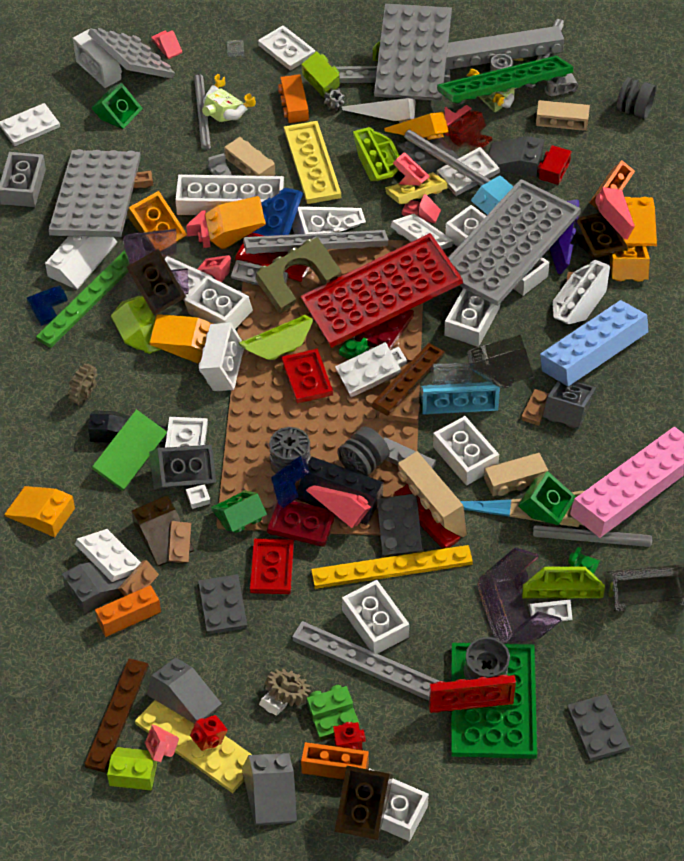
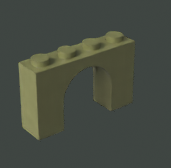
M318 237L313 240L311 238L306 240L301 247L292 248L286 256H279L269 266L264 265L257 270L255 280L279 314L293 307L296 302L295 296L283 278V273L287 268L293 265H305L315 272L323 285L341 276L342 271Z

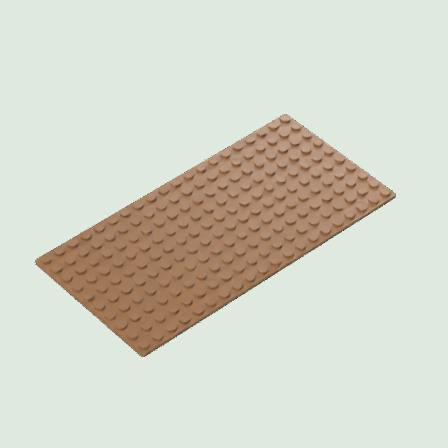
M389 240L388 246L378 248L328 249L327 251L342 271L341 276L410 243V241ZM309 268L302 282L290 278L287 279L286 285L295 296L296 302L293 307L281 314L278 313L259 285L243 282L241 293L249 296L253 311L238 326L237 333L241 340H247L303 315L312 318L300 296L323 285L315 272ZM423 303L410 309L414 311V317L392 347L394 349L399 346L408 364L421 352ZM314 320L302 346L297 347L294 352L283 353L275 360H268L246 349L243 351L235 388L231 390L219 503L244 490L258 493L267 515L263 516L262 520L258 523H249L245 526L244 530L267 531L279 498L308 504L295 499L301 477L284 479L272 471L269 442L274 432L281 428L296 427L303 430L309 436L310 454L312 457L343 468L345 467L339 460L337 449L364 426L375 430L383 439L386 437L417 451L418 421L417 423L381 419L379 418L380 412L372 408L373 401L397 376L351 398L335 366L350 360L339 355V350L344 342L331 348ZM318 348L333 389V396L297 404L282 364V356ZM408 364L400 367L401 371H403ZM420 382L402 402L419 404ZM387 460L376 466V469L368 476L383 482L382 498L393 497L395 491L408 484L406 481L402 482L399 478L398 465ZM378 506L368 525L359 523L358 526L351 528L336 516L330 534L381 536ZM217 518V528L225 529Z

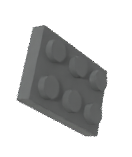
M409 494L377 499L383 557L423 552L417 495Z
M238 574L198 580L207 635L248 628Z
M607 694L567 705V710L589 761L630 750L629 743Z

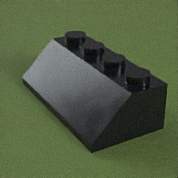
M311 456L303 470L295 499L328 509L306 491L314 485L357 496L360 495L368 501L367 504L371 507L360 522L368 525L378 506L377 499L383 497V482Z

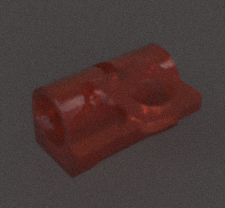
M469 110L447 126L451 141L459 147L467 143L471 146L483 148L493 140L490 136L480 134V131L485 128L482 112Z

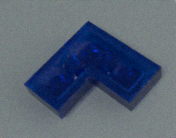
M61 285L27 297V302L41 326L50 323L57 316L52 306L68 301Z
M301 455L271 477L278 504L283 508L298 498L295 483L309 473L306 459Z

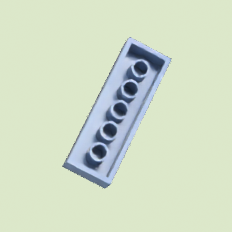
M622 300L618 301L540 353L542 371L564 385L570 386L648 333L647 314Z

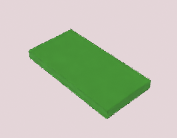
M136 409L92 466V469L123 491L150 456L149 452L158 446L167 434V431Z

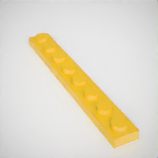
M469 545L314 568L311 569L314 587L318 589L473 565Z

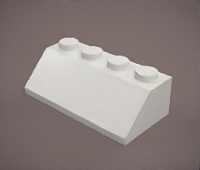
M68 236L45 263L47 276L78 290L117 244V241L114 237Z

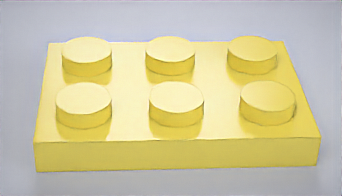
M432 172L428 174L430 177L421 185H400L397 183L385 187L386 194L396 202L407 204L410 200L422 199L424 194H438L442 192V190L447 189V182Z

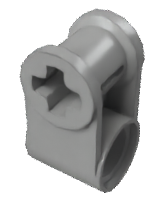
M571 73L565 77L552 78V81H546L547 86L544 91L549 96L568 94L571 91L575 92L579 86Z

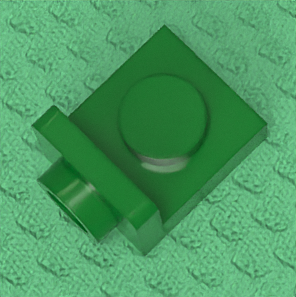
M363 337L361 342L352 339L346 340L339 350V355L352 359L368 351L367 338Z
M577 547L576 552H571L568 560V563L571 564L570 567H586L595 575L600 560L581 554L582 548Z

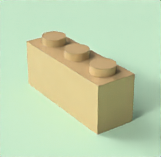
M539 100L536 126L587 131L590 105Z
M241 137L224 147L225 158L247 176L275 175V163Z
M540 453L487 467L485 468L484 479L492 496H503L510 491H521L527 486H531L534 479L548 471Z

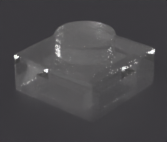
M243 40L227 41L228 57L244 56Z

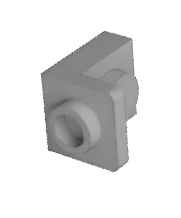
M224 153L208 158V167L212 175L232 176L226 164Z

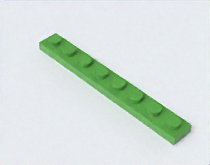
M128 246L36 336L37 340L52 348L129 272L126 267L141 259L143 253Z

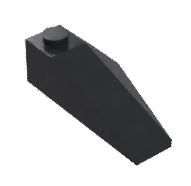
M94 410L90 414L88 426L90 442H112L131 416L115 411ZM159 425L165 431H168V427ZM167 434L159 444H166Z

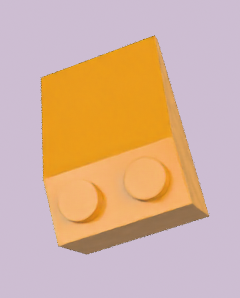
M444 112L430 113L384 128L385 132L405 135L408 130H411L420 137L427 138V141L442 138L444 133L449 132Z
M159 191L130 206L127 211V216L134 227L155 250L159 248L161 251L187 236V233Z
M259 196L221 204L205 213L210 241L221 249H226L265 225Z
M624 197L635 226L629 238L624 239L626 245L657 246L653 198Z
M627 246V251L609 255L612 279L616 281L633 279L637 282L644 279L649 280L650 258L646 246Z
M157 314L149 345L192 362L200 363L203 347H205L206 334L209 331L210 324L213 323L198 317Z
M24 486L4 516L56 537L75 509L74 499L72 495L58 489Z

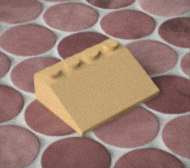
M416 451L398 463L399 478L402 482L406 481L408 483L409 489L414 496L418 495L425 509L429 508L434 520L437 523L440 522L444 528L465 537L467 532L463 504L420 453Z

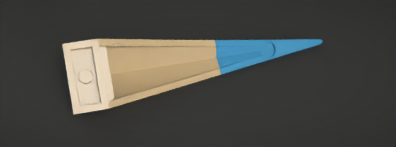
M577 491L572 493L577 497L584 491ZM522 499L460 501L464 506V510L539 521L532 519L518 507ZM573 503L560 525L573 527L583 525L570 515Z

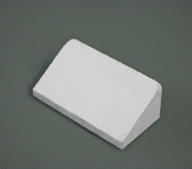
M570 600L528 604L532 624L573 620Z

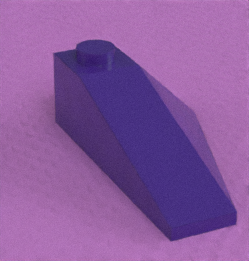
M579 200L567 201L579 207ZM574 221L549 248L558 274H562L570 264L573 244H570L576 232V229L573 228Z

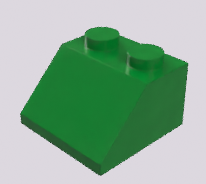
M122 83L111 87L92 107V110L101 120L121 129H124L143 109Z
M546 471L534 479L518 507L532 519L559 525L576 496Z
M246 490L211 507L224 528L234 533L244 530L245 526L249 523L255 524L260 522L262 517L267 515L258 493Z

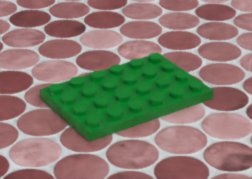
M452 643L451 682L465 679L463 673L467 648L471 643ZM504 644L508 648L510 655L507 675H515L516 680L514 704L451 711V757L537 759L534 644Z

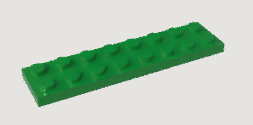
M556 55L437 84V91L451 102L460 103L462 100L476 99L478 96H488L498 91L505 92L510 88H521L522 85L536 84L542 80L549 81L555 77H565L567 74L573 73V66Z

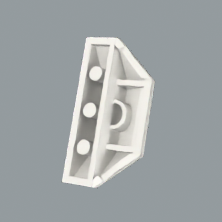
M593 260L589 265L575 271L553 300V317L566 324L586 320L606 293L610 266Z

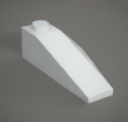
M406 98L342 106V110L402 123L414 119L416 101L415 99Z
M298 207L292 228L294 234L336 233L366 223L361 208Z

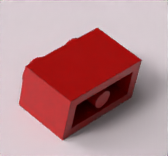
M552 145L550 150L545 152L543 163L540 162L538 166L539 179L559 185L571 162L572 151Z

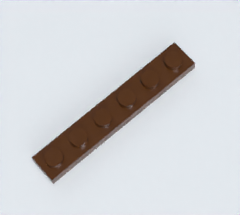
M428 343L373 401L372 408L389 416L443 358L445 351Z
M128 659L86 759V768L106 772L111 755L116 748L148 670V663Z

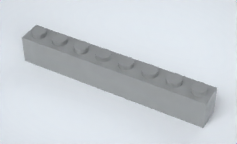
M554 26L448 43L446 69L491 63V58L497 54H506L512 59L563 52L564 37L560 27Z

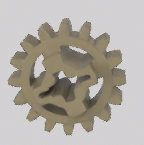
M84 364L83 367L80 366L79 370L75 372L74 377L69 382L71 389L68 392V398L70 401L82 404L83 400L85 401L90 397L91 392L97 385L95 380L98 376L96 374V367Z
M275 669L274 672L271 671L265 681V690L269 691V696H275V701H280L282 704L287 702L290 706H293L294 703L300 706L301 703L306 702L310 694V685L305 684L307 680L300 679V675L293 673V671L288 673L285 669H282L281 672Z

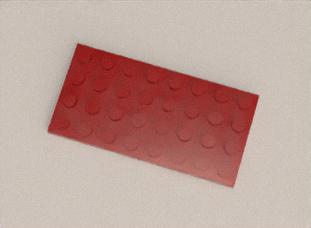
M429 233L300 297L332 348L463 284V279L435 238Z

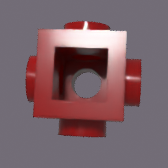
M214 715L205 719H198L193 725L190 737L201 751L209 748L213 749L222 744L228 729Z
M345 722L342 725L333 726L336 747L363 750L362 742H366L364 729L360 730L358 722Z

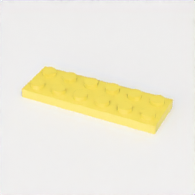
M318 121L284 126V133L307 204L341 198V191Z
M156 700L135 720V724L147 733H149L150 727L153 724L177 736L179 741L175 753L231 793H234L244 782L242 767L248 755L252 754L228 737H224L221 745L213 749L209 748L201 751L190 737L194 723Z

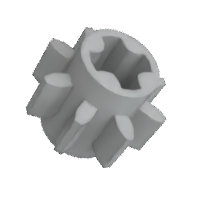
M331 88L330 92H326L324 95V104H327L329 110L335 108L337 111L339 106L342 107L344 105L343 99L345 95H342L339 89L333 90Z

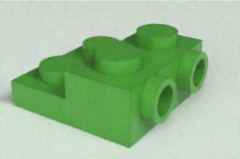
M335 685L328 692L321 693V691H315L310 694V697H307V707L320 740L334 736L333 726L342 725L345 722L359 723L347 686Z

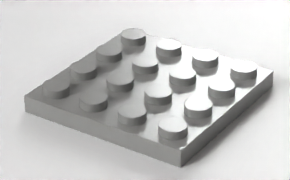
M90 28L88 35L126 70L167 78L174 76L175 72L170 69L171 66L160 60L161 57L151 52L149 46L141 43L139 37L134 35L130 37L124 33L117 34L114 31L107 32L101 28Z

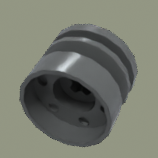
M627 77L618 95L617 111L623 112L625 109V113L629 114L634 108V116L646 119L655 99L657 85L644 82L641 88H639L640 80L636 79L633 82V78Z
M364 426L337 449V454L346 469L369 476L376 469V466L382 464L390 456V450L385 440L375 430Z
M296 427L281 428L274 432L269 442L272 471L284 479L299 478L302 476L303 470L311 458L309 436L303 430Z
M491 637L478 638L473 641L466 651L463 672L465 680L507 675L510 655L508 648L503 642Z

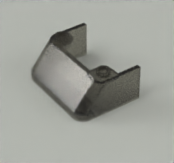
M521 334L467 351L471 370L495 386H500L501 389L512 386L514 382L534 377Z
M684 565L655 566L603 572L609 607L614 611H624L630 604L661 601L674 602L676 606L684 605Z

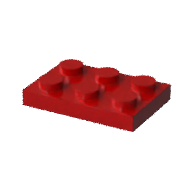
M318 348L282 356V364L297 404L333 396V389Z
M254 539L250 593L291 594L294 540Z

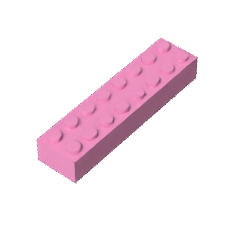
M676 427L671 428L574 499L570 515L601 538L684 476V433Z

